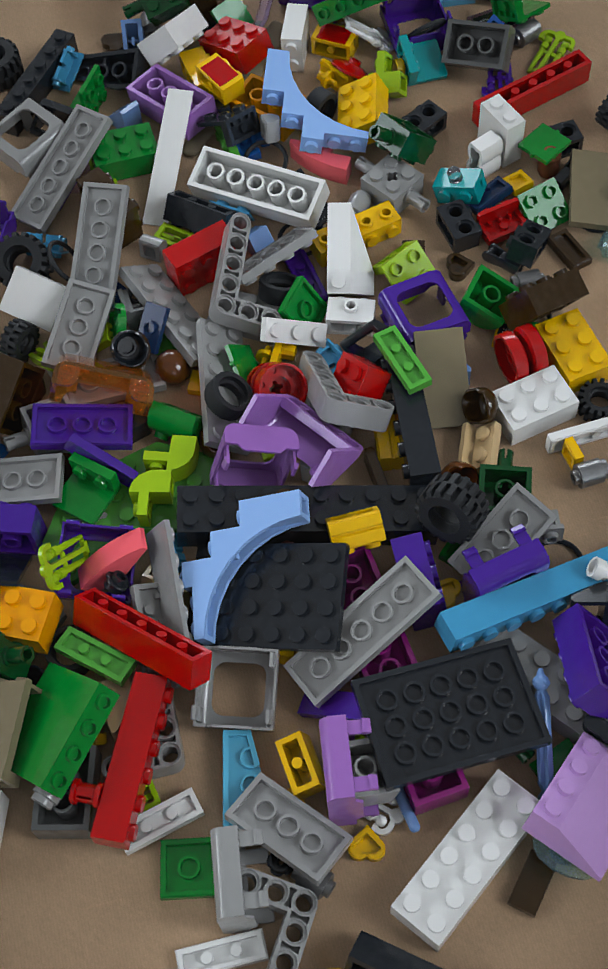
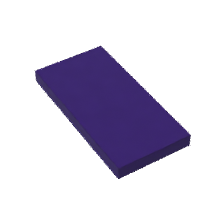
M33 403L31 450H65L64 446L72 433L77 434L101 450H133V404Z

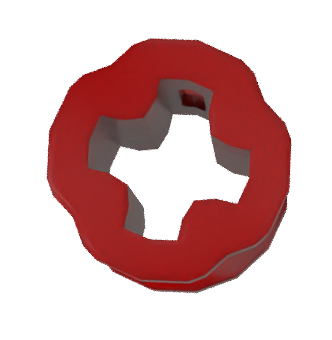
M75 778L70 789L69 802L74 805L78 802L93 805V808L97 809L104 783L92 784L82 782L81 778Z

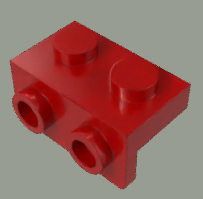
M517 197L505 200L491 208H486L477 214L476 222L480 224L482 229L481 236L488 246L491 243L498 244L509 239L510 235H514L517 226H522L526 221L518 209L519 200Z

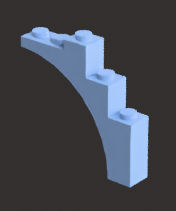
M268 48L261 104L283 106L280 127L302 130L299 151L321 154L322 147L365 153L369 131L348 127L318 111L299 91L293 79L290 68V51Z
M299 489L240 500L239 510L236 513L239 526L210 532L208 551L211 557L181 563L182 572H180L179 579L183 581L184 590L192 594L190 598V606L193 611L191 633L195 641L205 646L215 644L216 623L221 602L229 583L240 566L251 554L271 538L291 528L310 523L309 498Z

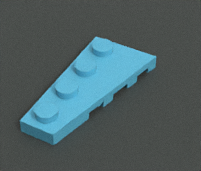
M223 730L222 732L223 826L232 825L225 820L224 814L261 772L251 730Z

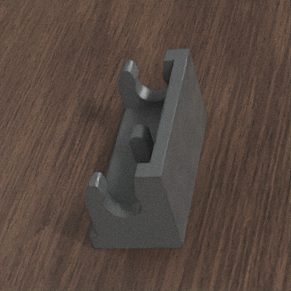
M129 288L125 290L117 289L120 302L125 305L129 330H138L145 307L142 306L138 299L131 298L133 293Z

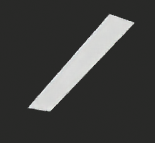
M168 88L143 224L161 226L163 222L169 223V221L163 219L168 193L175 191L194 91Z

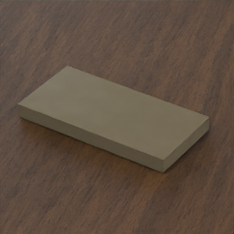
M580 149L571 150L569 226L608 231V153Z
M463 327L413 332L415 355L432 378V385L423 389L432 429L462 426L463 423L468 422L463 414L462 398L466 390L469 389Z

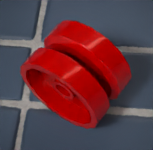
M526 323L516 327L513 332L507 330L494 336L493 346L496 360L501 372L510 384L549 367L545 344L539 332L532 324Z

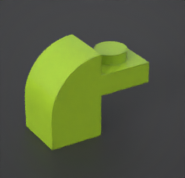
M386 50L377 51L375 70L388 88V97L406 98L408 76L400 70L393 71V56Z
M172 435L169 452L144 451L143 462L146 471L172 470L175 482L190 476L198 463L200 448L197 436Z
M149 470L137 476L131 483L129 495L133 503V515L138 518L140 527H151L153 504H173L175 481L172 470Z

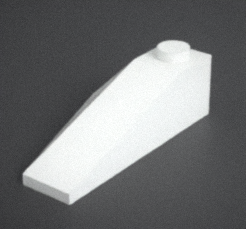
M351 202L328 203V296H374V271Z

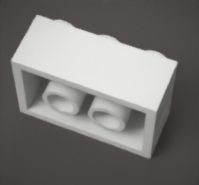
M194 3L136 45L150 66L157 62L162 65L204 35L202 30L209 25Z
M555 365L492 391L498 401V412L494 420L502 425L501 431L511 446L575 418L580 402Z

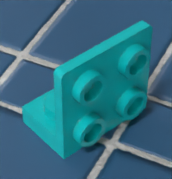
M407 34L398 37L396 51L398 58H402L405 63V74L408 76L407 86L447 77L448 73L445 64L441 62L442 54L436 39L413 44L409 42Z

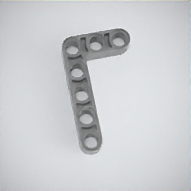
M238 212L232 215L223 232L209 306V317L217 324L260 337L262 317L281 319V316L272 308L238 298L251 228L250 218L246 214Z
M308 350L302 352L298 368L307 379V396L321 420L331 424L377 432L387 431L394 411V406L391 403L380 399L344 393L322 355Z
M140 662L141 672L162 676ZM174 698L171 704H167L165 714H167L166 727L173 728V730L167 736H161L159 733V754L157 758L153 757L150 767L153 768L152 779L176 774L185 766V755ZM171 753L178 754L175 761L165 762L167 755ZM112 755L108 756L101 765L105 778Z
M252 868L242 869V877H250L254 881V889L252 891L243 890V893L268 890L270 887H277L282 892L281 901L274 902L269 899V907H264L284 915L267 969H278L276 966L278 956H286L291 962L290 969H298L317 910V896L307 888ZM304 897L309 901L310 909L308 912H301L297 909L295 904L296 898ZM295 926L299 929L301 935L298 942H292L286 937L287 927Z

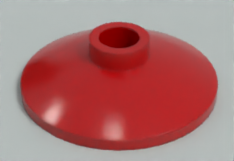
M350 57L349 60L333 59L331 62L335 68L355 79L368 76L367 72L360 67L361 61L356 58Z

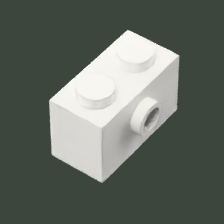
M328 297L326 312L327 334L351 335L375 319V300ZM371 332L367 336L373 337V332Z

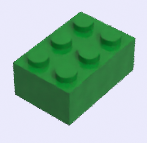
M149 122L108 130L91 157L93 168L99 167L104 173H109L112 179L117 181L152 173L157 143Z

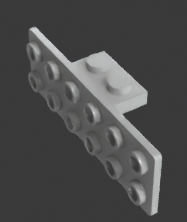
M169 519L162 520L146 534L154 583L134 584L130 587L133 609L193 641L192 634L188 631L187 625L188 609L184 605L182 596L184 585L183 581L179 579V557L174 550V529L170 527ZM170 680L171 687L174 689L181 687V685Z

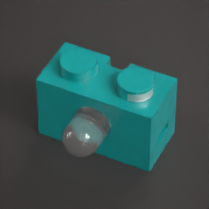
M451 166L449 168H440L432 189L438 203H450L462 199L464 204H479L487 182L482 168Z

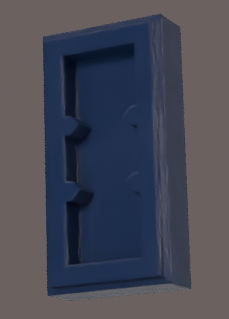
M497 176L487 184L479 204H465V206H469L471 212L477 216L482 210L495 206L513 193V187L500 176Z
M146 301L138 331L147 337L151 354H158L170 308Z

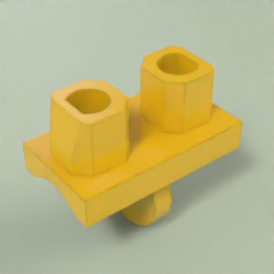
M320 59V70L316 79L320 80V85L323 88L328 89L330 87L338 92L339 87L355 81V78L335 68L327 59Z
M275 343L273 352L272 347L267 345L265 349L257 351L255 358L260 364L282 362V359L294 361L297 354V345Z

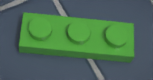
M395 325L373 334L374 343L409 395L432 385V378Z
M71 626L66 629L54 645L57 653L123 687L137 667L136 660Z

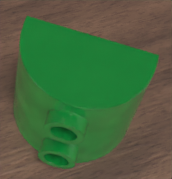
M481 264L459 304L471 324L482 329L494 330L501 327L505 322L498 306L506 301L505 297L515 291L519 292V288Z
M152 400L147 423L149 429L155 431L154 437L168 441V438L172 437V435L197 436L198 439L199 433L203 428L201 415L172 404Z

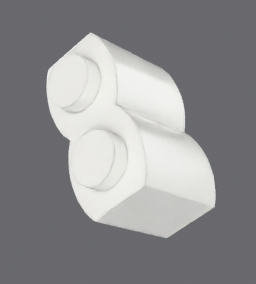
M490 130L469 143V159L467 160L466 168H482L485 178L499 170L501 166L500 154L503 150L502 138Z

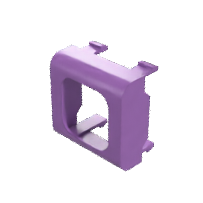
M239 423L227 425L210 469V485H284L290 469L291 476H295L299 463H296V455L299 451L297 434L289 428ZM229 444L238 445L243 451L275 455L273 459L267 462L231 460Z
M346 714L320 719L319 731L329 820L337 826L357 824V819L362 817L379 816L378 805L364 807L363 800L356 799L355 797L356 792L379 790L377 774L353 777L349 741L355 740V735L372 733L370 718L346 720Z

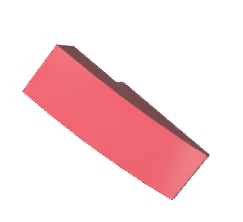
M290 139V156L298 164L322 178L347 185L352 172L350 156L334 154L333 149L322 147L321 154L299 151L301 140Z
M139 527L110 541L92 554L78 568L80 590L87 591L96 588L102 591L105 587L104 581L107 572L121 571L127 574L148 549L144 528Z

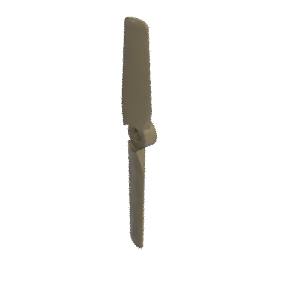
M272 21L266 28L274 49H279L281 46L280 38L283 24L278 21ZM267 57L246 75L241 73L244 80L251 73L261 77L266 67ZM215 99L218 110L223 104L218 99ZM214 126L205 127L192 139L187 140L183 145L182 153L187 156H196L215 133Z

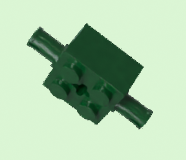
M136 0L123 6L122 10L125 11L124 14L127 19L144 11L148 20L156 27L176 17L191 5L188 0Z
M381 112L375 125H372L369 129V137L376 141L375 145L385 151L389 150V155L398 161H401L403 158L404 161L415 165V163L425 165L429 155L433 153L437 140L410 121Z
M505 448L499 450L497 465L480 464L478 485L479 489L486 494L485 499L489 501V513L517 482L527 491L532 492V467L513 466L514 452L511 449H507L506 458Z
M0 632V678L8 681L16 680L17 677L26 678L31 662L35 657L34 649L32 647L29 648V645L10 641L5 638L4 633Z

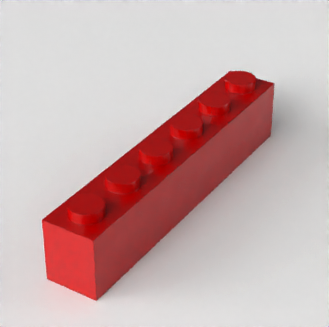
M578 49L474 101L472 122L477 127L479 126L481 103L497 94H500L522 115L588 82L592 61Z
M96 588L74 596L73 624L85 632L92 634L104 643L113 646L122 653L190 691L210 680L211 650Z
M135 671L90 838L95 844L129 850L131 842L136 841L139 828L138 824H136L138 813L142 814L145 808L146 796H143L146 785H150L152 781L153 768L150 767L153 757L157 758L159 754L160 730L164 731L166 727L167 714H165L167 704H171L174 695V688L171 687L167 677Z

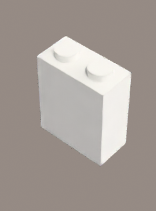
M287 3L280 38L281 50L290 51V68L294 72H304L310 39L308 4Z
M500 94L489 98L480 105L477 138L490 130L502 138L503 150L500 155L503 168L521 158L522 150L518 148V144L524 138L526 120Z
M16 266L0 303V310L51 332L66 286L22 266Z

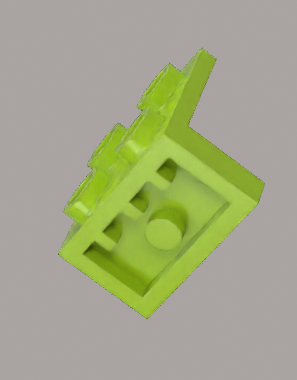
M417 240L403 243L372 266L375 275L385 274L391 286L435 270ZM419 295L403 300L402 303L408 304Z

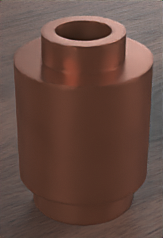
M547 146V147H545L544 150H547V148H549V147H552V148H556V147H554V146ZM562 153L547 165L538 160L537 171L542 178L551 179L558 173Z

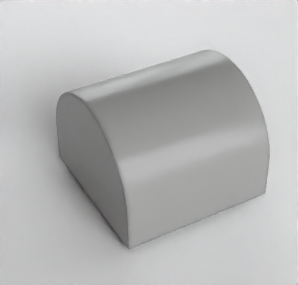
M271 113L261 114V136L267 144L278 142L281 139L280 117Z
M143 234L139 238L140 256L161 263L164 258L162 250L167 248V241Z

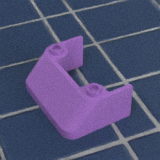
M254 393L238 422L239 424L281 427L293 430L299 440V451L296 457L311 467L309 473L312 478L308 483L311 487L332 485L358 459L363 451V447L334 424L321 420L316 411L289 394Z

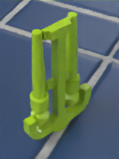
M542 31L538 40L543 42L539 46V51L531 62L527 73H532L544 67L550 57L554 58L552 61L554 62L562 58L567 50L572 52L575 48V40L567 36L563 31ZM552 37H554L555 40H554L553 44L551 45V47L549 48V45L552 43V40H553ZM559 42H562L561 47L557 50L556 54L553 53ZM544 54L545 56L539 64L538 68H534L539 59L541 58V56Z
M82 534L58 546L54 545L51 547L50 542L40 546L38 550L39 571L41 576L45 578L50 590L62 589L64 585L59 580L65 578L68 573L78 568L89 558L90 550L87 540L84 541ZM79 541L80 547L65 555L63 550ZM83 553V558L68 565L69 560ZM58 555H60V559L54 561L51 564L48 563V561H50L52 558H55ZM63 565V567L57 569V570L53 573V570H54V569H56V568H58L59 566Z

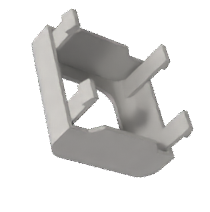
M27 98L0 121V136L21 119L24 124L23 127L26 131H29L33 122L30 111L49 127L42 136L25 149H17L0 137V161L15 172H20L25 177L29 176V179L32 178L65 124L31 98Z
M203 646L212 651L210 680L196 687L195 703L191 705L190 720H193V726L275 732L280 651L278 649L255 647ZM224 662L259 664L265 669L264 709L260 715L256 717L222 716L213 710L214 671L219 664Z
M237 825L211 829L210 839L216 920L222 932L225 934L244 933L258 927V924L275 922L274 911L264 908L269 907L268 890L243 893V890L249 891L248 877H242L241 870L247 868V865L267 863L269 855L267 849L245 850V847L264 845L262 829H239Z

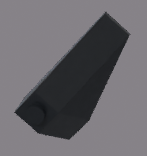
M139 48L86 54L83 57L75 80L85 82L94 64L100 66L101 74H103L104 87L121 91L126 90L128 85L150 69L151 66Z

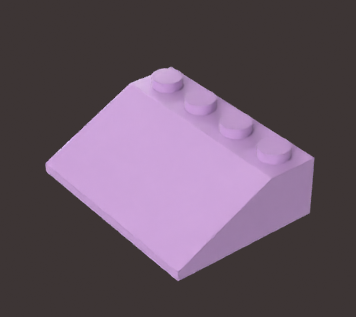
M584 731L521 829L598 882L601 881L608 869V747Z

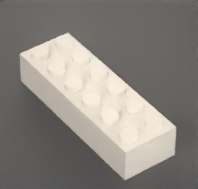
M203 146L187 183L190 191L196 197L214 202L222 200L229 203L230 207L237 208V206H242L249 209L251 214L303 228H316L330 194L326 180L208 146Z
M498 769L393 902L390 913L438 953L527 835V832L521 828L539 802V799Z

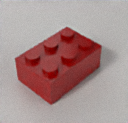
M228 16L221 18L213 28L207 30L198 39L199 45L203 47L206 54L209 53L211 56L217 53L220 57L225 58L232 68L245 75L267 57L268 48L274 49L266 28Z
M223 220L162 250L167 276L183 296L195 292L208 283L214 282L223 232L226 226Z

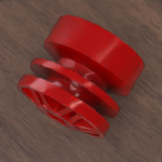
M285 362L261 363L253 368L247 376L246 381L250 385L253 395L254 393L289 394L302 402L306 400L308 392L307 379L303 372L293 364Z

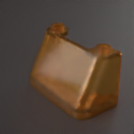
M64 354L58 358L51 379L50 401L61 403L62 398L70 392L76 394L79 382L126 392L124 404H133L134 414L148 416L154 397V380L148 371L74 354Z

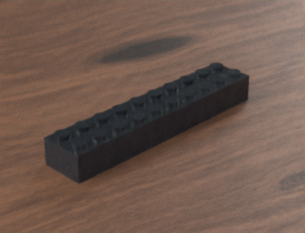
M310 485L177 486V547H197L198 545L208 544L211 531L239 526L236 513L239 510L240 500L276 494L280 489H289L291 491L299 489L309 498L310 523L291 528L271 538L266 543H281L286 540L293 543H331L325 522L326 518L373 506L379 508L385 530L386 540L381 541V545H391V539L418 532L422 533L424 541L429 540L430 545H436L438 537H433L428 530L423 528V523L419 522L418 514L415 512L416 501L428 485H327L311 487Z

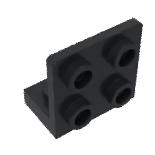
M245 103L237 104L233 107H230L229 104L223 105L218 108V112L205 114L203 120L197 122L198 127L221 126L227 147H234L261 131L255 105L245 106Z

